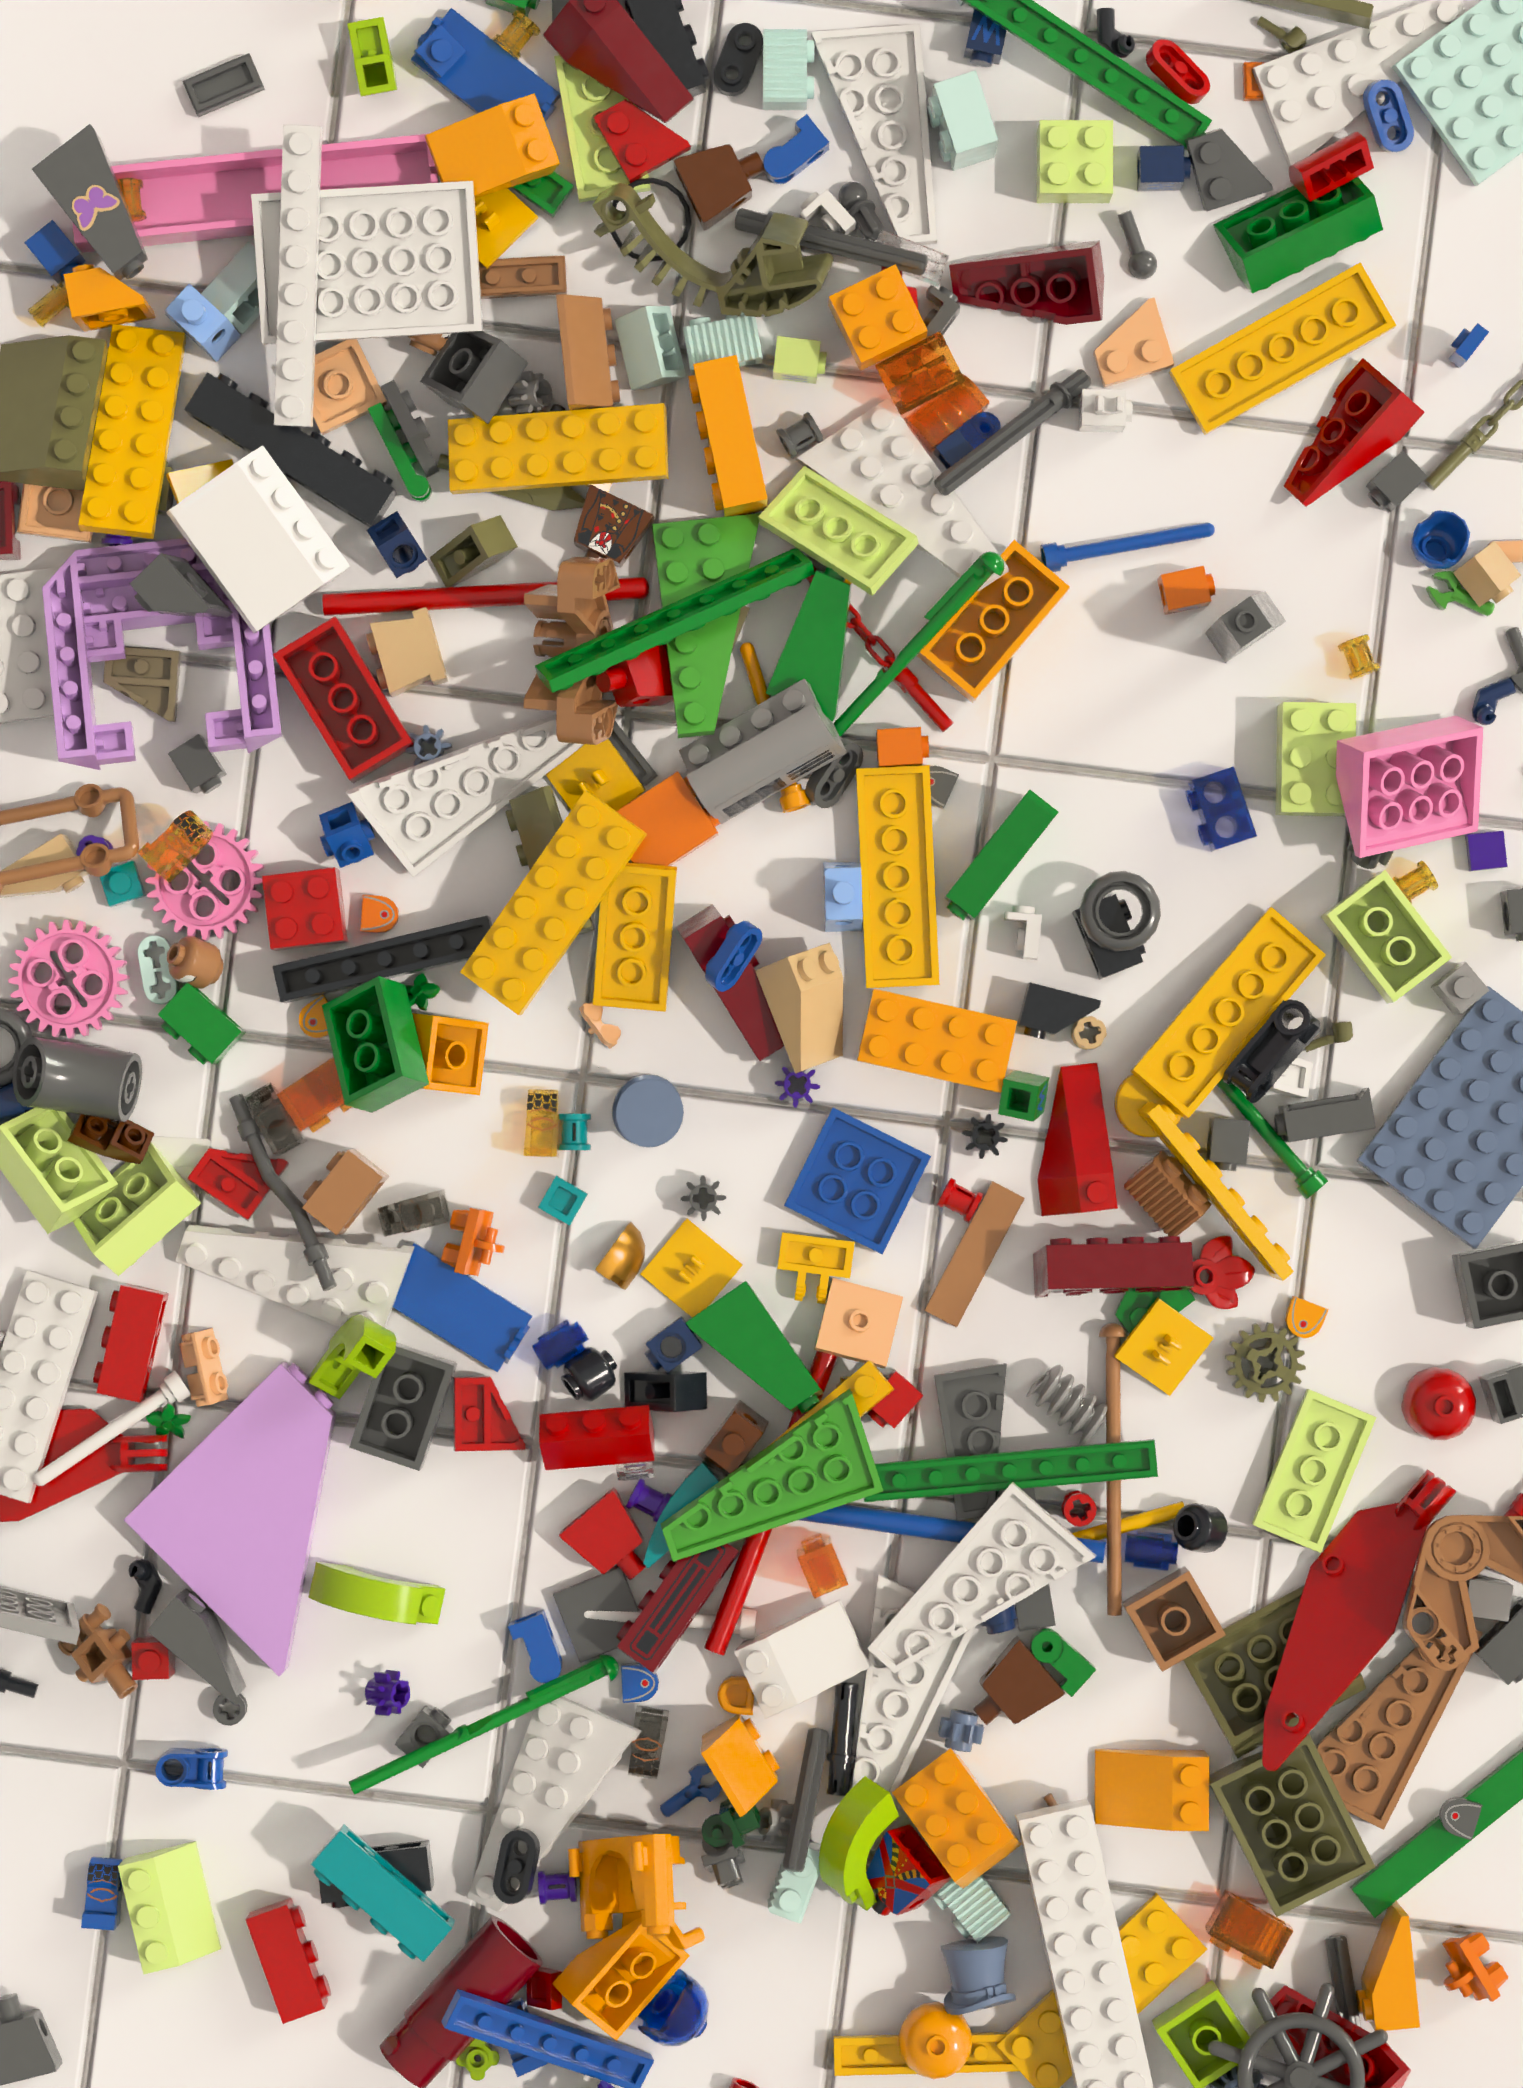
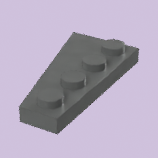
M1006 1363L934 1375L947 1457L999 1452ZM996 1491L954 1494L957 1520L982 1517L994 1504Z

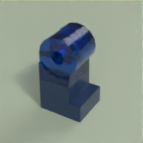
M980 412L938 444L933 453L943 466L948 469L1000 430V421L993 413Z

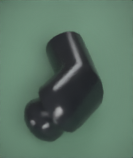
M1097 9V40L1099 45L1119 58L1127 57L1135 48L1133 37L1121 34L1115 29V9Z
M146 1559L135 1560L128 1569L130 1577L135 1578L141 1589L134 1609L145 1614H151L162 1588V1580L154 1564Z

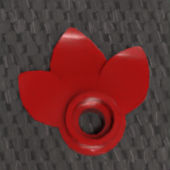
M1220 1236L1206 1242L1202 1246L1199 1259L1193 1261L1194 1287L1190 1288V1290L1195 1294L1205 1295L1209 1303L1218 1309L1237 1307L1238 1297L1235 1289L1248 1284L1255 1273V1268L1250 1262L1241 1257L1232 1256L1233 1242L1230 1236ZM1202 1270L1208 1273V1281L1206 1283L1200 1280V1272Z

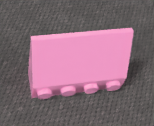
M1451 716L1337 740L1336 779L1355 856L1362 858L1478 831L1483 744L1482 726L1458 716Z

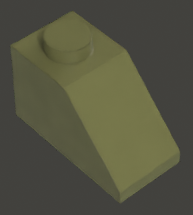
M501 515L469 526L433 554L430 559L445 587H454L496 564L518 546Z

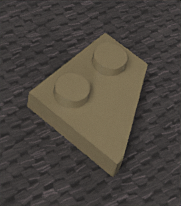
M125 647L126 659L105 661L103 683L169 722H176L181 660L180 651Z

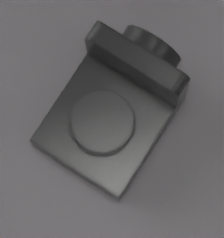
M930 285L926 291V298L940 309L937 311L933 308L923 322L928 332L926 339L923 341L935 348L960 313V305L956 303L958 297L943 286L937 289Z

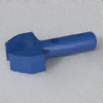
M697 1764L688 1771L691 1776L690 1784L660 1805V1811L665 1817H670L696 1797H706L711 1802L719 1796L722 1787L717 1780L713 1785H702L699 1787L703 1775L711 1772L708 1764Z

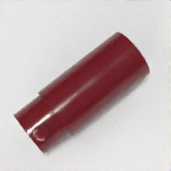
M491 1916L404 2012V2019L379 2045L382 2054L406 2080L419 2088H426L450 2061H456L475 2040V2038L445 2029L441 2022L456 1990L459 1989L507 2005L543 1965L541 1957L530 1943L513 1927L502 1919Z

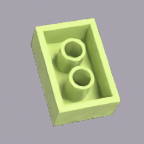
M1282 702L1277 706L1275 815L1346 817L1336 779L1337 740L1356 737V703Z
M1386 870L1378 872L1321 916L1387 1004L1394 1003L1452 958Z

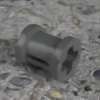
M809 412L803 414V419L790 427L776 430L783 447L792 459L797 456V451L814 441L819 443L824 439Z

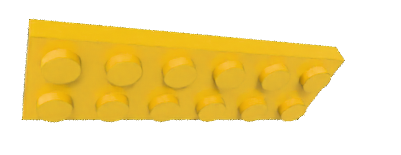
M1360 262L1172 368L1169 374L1204 435H1207L1389 332L1397 325Z
M112 325L78 523L80 531L147 539L154 538L187 340L185 332Z
M664 403L493 416L488 424L475 417L448 419L449 488L452 494L669 479L667 414Z
M929 765L856 769L866 988L940 985Z
M584 791L460 973L514 1013L522 1015L640 846L647 833L591 792Z
M1268 908L1130 1072L1185 1120L1188 1119L1223 1078L1228 1066L1266 1023L1271 1014L1283 1000H1288L1326 954L1274 908Z
M1157 1893L1118 1928L1137 2014L1208 1950ZM1052 1989L1006 2032L1007 2035L1000 2042L995 2043L1034 2088H1060L1072 2076L1054 1989Z

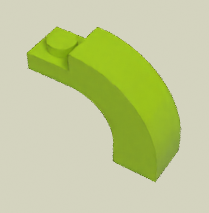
M361 1314L351 1317L329 1341V1349L310 1373L308 1383L340 1400L361 1371L375 1379L396 1351L395 1334Z
M316 1562L308 1598L340 1610L372 1618L416 1625V1622L438 1625L446 1589L438 1585L387 1579L364 1573L347 1565Z
M866 1776L845 1795L832 1814L821 1841L819 1870L822 1881L838 1891L839 1895L848 1904L856 1903L868 1911L877 1902L866 1874L868 1854L878 1836L899 1817L890 1792Z

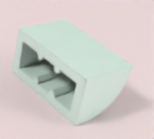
M249 242L245 244L201 293L241 334L260 315L255 247Z
M645 306L614 319L631 390L656 387L686 377L670 306Z

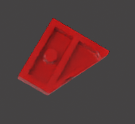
M626 99L593 117L595 124L629 183L638 180L691 150V146L686 139Z

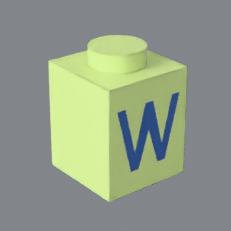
M777 336L773 379L816 384L817 374H825L827 352H820L821 341Z

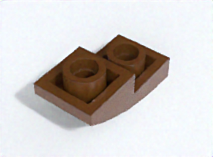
M79 1114L67 1141L105 1157L141 1164L155 1133L130 1120L125 1122L118 1121L116 1123L110 1119Z

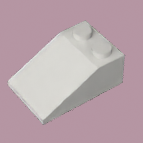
M840 1599L755 1636V1639H748L742 1642L734 1651L765 1719L794 1707L871 1667Z

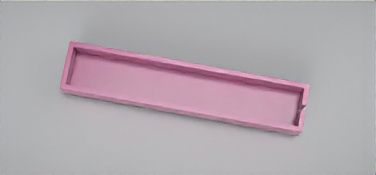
M427 134L322 144L320 190L440 183L437 169L425 139ZM282 149L112 166L143 246L254 235L251 194L281 192ZM73 223L74 243L82 253L94 252L93 247Z

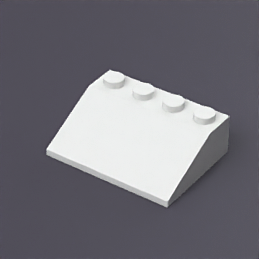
M261 446L233 464L166 512L253 633H256L332 582L350 567L264 446Z

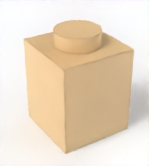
M1495 541L1453 572L1479 607L1490 599L1496 604L1514 591L1510 584L1521 576Z

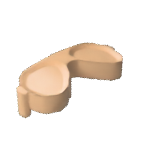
M593 1002L584 1003L579 1010L584 1020L590 1026L588 1032L590 1034L596 1033L600 1041L611 1049L617 1044L621 1030L618 1026L602 1022V1006L593 1005Z

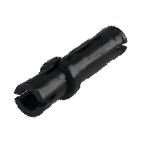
M841 1682L835 1685L831 1751L827 1752L826 1760L830 1761L826 1793L830 1795L836 1793V1796H845L850 1790L851 1764L856 1759V1754H853L852 1751L859 1684L855 1683L849 1685L847 1682Z

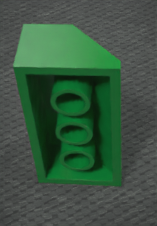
M1359 177L1311 202L1293 185L1213 224L1237 276L1252 294L1266 289L1292 274L1299 273L1316 262L1332 257L1337 252L1357 242L1364 241L1383 230L1375 196Z

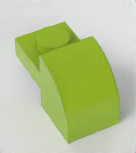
M384 17L347 23L361 97L397 90L395 69Z

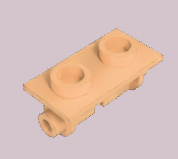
M213 1328L181 1335L182 1342L179 1343L184 1367L197 1366L198 1373L186 1375L191 1393V1401L195 1400L196 1406L199 1407L228 1400L227 1379L222 1372L219 1358L220 1347L215 1338Z

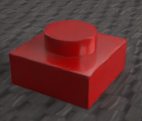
M540 1967L526 1983L527 2005L547 2010L562 2008V1994L552 1984L562 1971Z

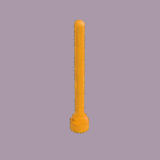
M745 642L741 645L740 652L756 703L759 705L769 699L770 696L766 694L767 687L753 644ZM797 782L780 791L782 797L779 798L783 813L793 812L811 805L805 790Z

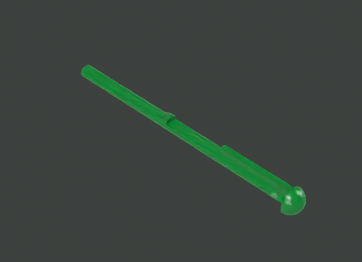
M989 551L981 554L973 565L924 616L929 621L901 650L891 667L887 671L881 668L876 678L834 722L840 737L993 573L999 576L1002 575L1005 567L1004 560L998 553Z
M599 1655L598 1659L526 1692V1698L468 1726L463 1724L452 1733L349 1781L353 1794L355 1795L600 1678L607 1676L611 1682L618 1675V1662L610 1655Z

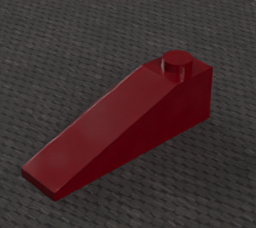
M569 0L543 34V37L566 64L576 70L579 69L594 78L599 84L606 88L609 87L624 96L629 102L664 123L669 122L694 100L689 91L617 0Z
M1100 240L949 264L952 290L958 297L957 302L993 310L1001 309L1020 313L1021 316L1031 318L1034 316L1048 319L1054 323L1064 325L1101 321L1103 318L1104 270Z

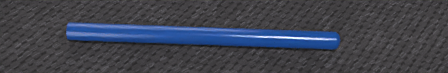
M845 1504L799 1519L801 1521L959 1543L976 1524ZM1076 1537L1097 1555L1089 1562L1103 1563L1106 1541Z

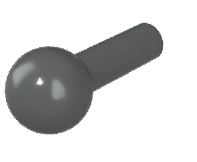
M1132 211L1123 212L1117 216L1132 255L1128 263L1129 270L1138 279L1150 278L1157 270V259L1152 252L1145 250Z

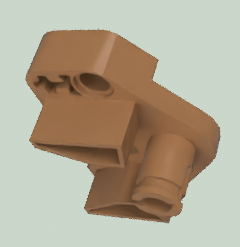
M570 558L560 564L557 585L547 584L524 594V605L536 618L566 621H551L548 623L547 621L539 620L537 622L533 637L559 638L564 641L544 640L542 644L533 645L536 656L545 657V655H548V657H555L613 630L605 594L620 588V584L612 559ZM536 673L524 697V709L556 711L557 738L562 743L598 745L609 739L612 734L618 705L615 700L602 699L603 692L597 687L596 675L580 680L566 690H558L552 693L538 678Z
M1450 1515L1434 1521L1425 1531L1402 1619V1626L1405 1633L1432 1667L1443 1671L1453 1670L1470 1658L1469 1655L1479 1649L1467 1580L1479 1575L1485 1567H1488L1523 1585V1516ZM1423 1612L1430 1619V1627L1425 1633L1418 1634L1412 1627V1620L1416 1614ZM1440 1631L1442 1635L1435 1637V1639L1441 1646H1451L1452 1650L1448 1653L1451 1658L1450 1661L1447 1662L1442 1659L1437 1661L1436 1657L1440 1653L1434 1643L1428 1642L1425 1646L1423 1642L1433 1638Z

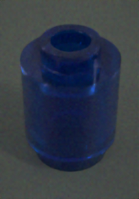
M566 1319L539 1336V1341L532 1345L541 1363L549 1370L554 1366L556 1368L561 1367L568 1360L586 1350L584 1342L589 1340L578 1321L571 1324Z
M1138 1530L1136 1534L1127 1533L1124 1562L1133 1563V1567L1168 1571L1169 1564L1176 1565L1178 1543L1171 1542L1172 1534Z

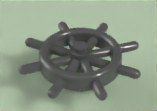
M1330 1983L1321 1985L1313 2013L1291 2012L1279 2016L1264 1989L1255 1988L1251 1996L1265 2023L1250 2036L1243 2049L1214 2040L1209 2043L1208 2051L1214 2056L1238 2064V2088H1254L1253 2069L1281 2078L1265 2088H1365V2069L1361 2055L1385 2044L1388 2040V2033L1383 2029H1379L1354 2042L1344 2029L1327 2018L1335 1992L1333 1985ZM1294 2028L1308 2029L1300 2057L1285 2030ZM1322 2034L1330 2038L1340 2048L1314 2062ZM1271 2037L1286 2064L1258 2055L1259 2050ZM1347 2063L1350 2072V2086L1322 2077V2075Z

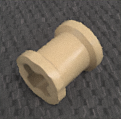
M1093 1016L1081 1018L1074 1023L1071 1029V1038L1074 1044L1085 1050L1101 1046L1107 1035L1104 1023ZM1084 1023H1088L1090 1028L1096 1027L1098 1030V1034L1093 1036V1043H1089L1087 1038L1081 1039L1079 1032L1085 1028Z

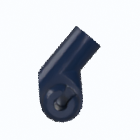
M1510 677L1501 679L1477 691L1472 707V716L1477 723L1482 725L1492 724L1496 719L1494 713L1498 700L1516 693Z

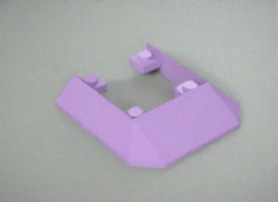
M185 538L75 550L42 587L59 762L101 770L100 765L136 761L131 721L96 725L91 662L126 659L124 630L196 623L199 650L235 647L241 709L205 713L210 752L247 748V752L250 753L282 736L270 624L256 633L252 632ZM160 553L184 558L233 613L228 618L176 616L166 613L160 614L153 610L148 612L135 599L134 596L137 592L130 583Z

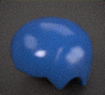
M1434 511L1426 520L1418 523L1411 539V549L1416 559L1428 568L1448 569L1457 564L1466 553L1470 531L1465 520L1454 512Z

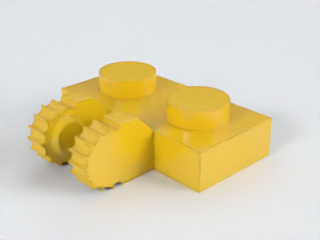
M782 1232L777 1269L798 1272L794 1300L803 1301L806 1293V1273L820 1274L816 1298L817 1303L825 1304L829 1276L850 1278L855 1242Z

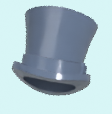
M644 1074L630 1079L619 1089L613 1101L612 1118L617 1131L626 1140L638 1146L657 1147L665 1144L675 1136L683 1121V1104L677 1089L667 1079L658 1075Z
M991 1936L984 1937L977 1943L973 1938L940 1947L952 1983L951 1991L944 1998V2008L948 2014L961 2015L1016 2001L1015 1994H1007L1006 1984L1004 1983L1008 1939Z

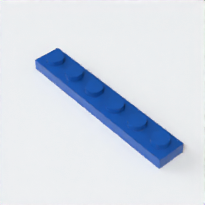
M459 1989L456 1990L441 2021L445 2029L623 2088H641L654 2062L650 2053Z

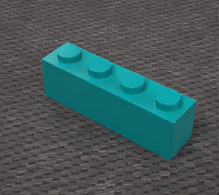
M345 1824L335 1833L311 1863L315 1868L314 1874L320 1881L327 1886L334 1884L343 1892V1900L350 1907L357 1911L360 1908L372 1917L370 1923L382 1934L386 1935L389 1932L399 1941L398 1947L411 1959H415L417 1956L424 1962L454 1926L455 1920Z

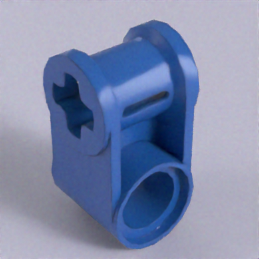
M223 1748L169 1749L163 1753L157 1762L155 1769L156 1777L159 1782L169 1787H194L204 1790L225 1789L227 1782L223 1780L224 1758L228 1756V1750ZM168 1759L178 1760L183 1766V1773L177 1776L168 1774L164 1768L165 1761ZM210 1762L212 1763L211 1775L209 1774V1773H210Z

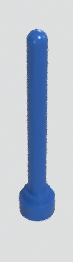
M1202 523L1067 548L1064 545H1057L1056 542L1040 546L1042 563L1052 572L1061 571V567L1067 566V562L1210 537L1214 534L1215 528L1211 523Z

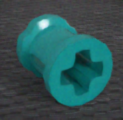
M558 1114V1119L562 1121V1143L558 1145V1150H591V1145L587 1143V1121L591 1120V1114ZM574 1123L576 1124V1140H575V1141H574V1139H573V1125H574Z

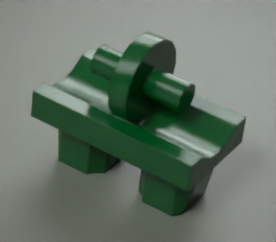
M727 1799L720 1803L719 1814L710 1815L705 1819L701 1831L703 1839L713 1847L725 1846L732 1839V1844L736 1849L745 1844L746 1833L760 1827L761 1815L756 1805H754L745 1815L739 1817L730 1800Z

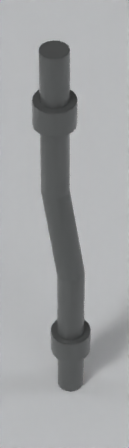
M243 1094L233 1096L229 1101L239 1122L237 1130L242 1141L247 1142L262 1180L291 1212L306 1248L303 1251L309 1266H313L323 1291L333 1289L337 1284L327 1263L329 1255L324 1244L319 1243L307 1212L302 1209L303 1203L275 1173L260 1137L263 1133L258 1120L252 1118Z

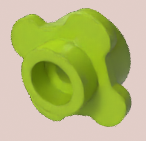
M475 2039L456 2059V2063L459 2066H464L470 2072L473 2080L480 2081L485 2077V2072L491 2066L498 2064L500 2056L496 2050L491 2049L489 2044ZM479 2055L481 2060L475 2061L474 2056Z

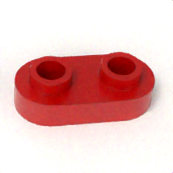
M1160 39L1148 50L1146 54L1148 67L1177 97L1188 104H1197L1209 92L1210 81L1207 75L1174 42Z

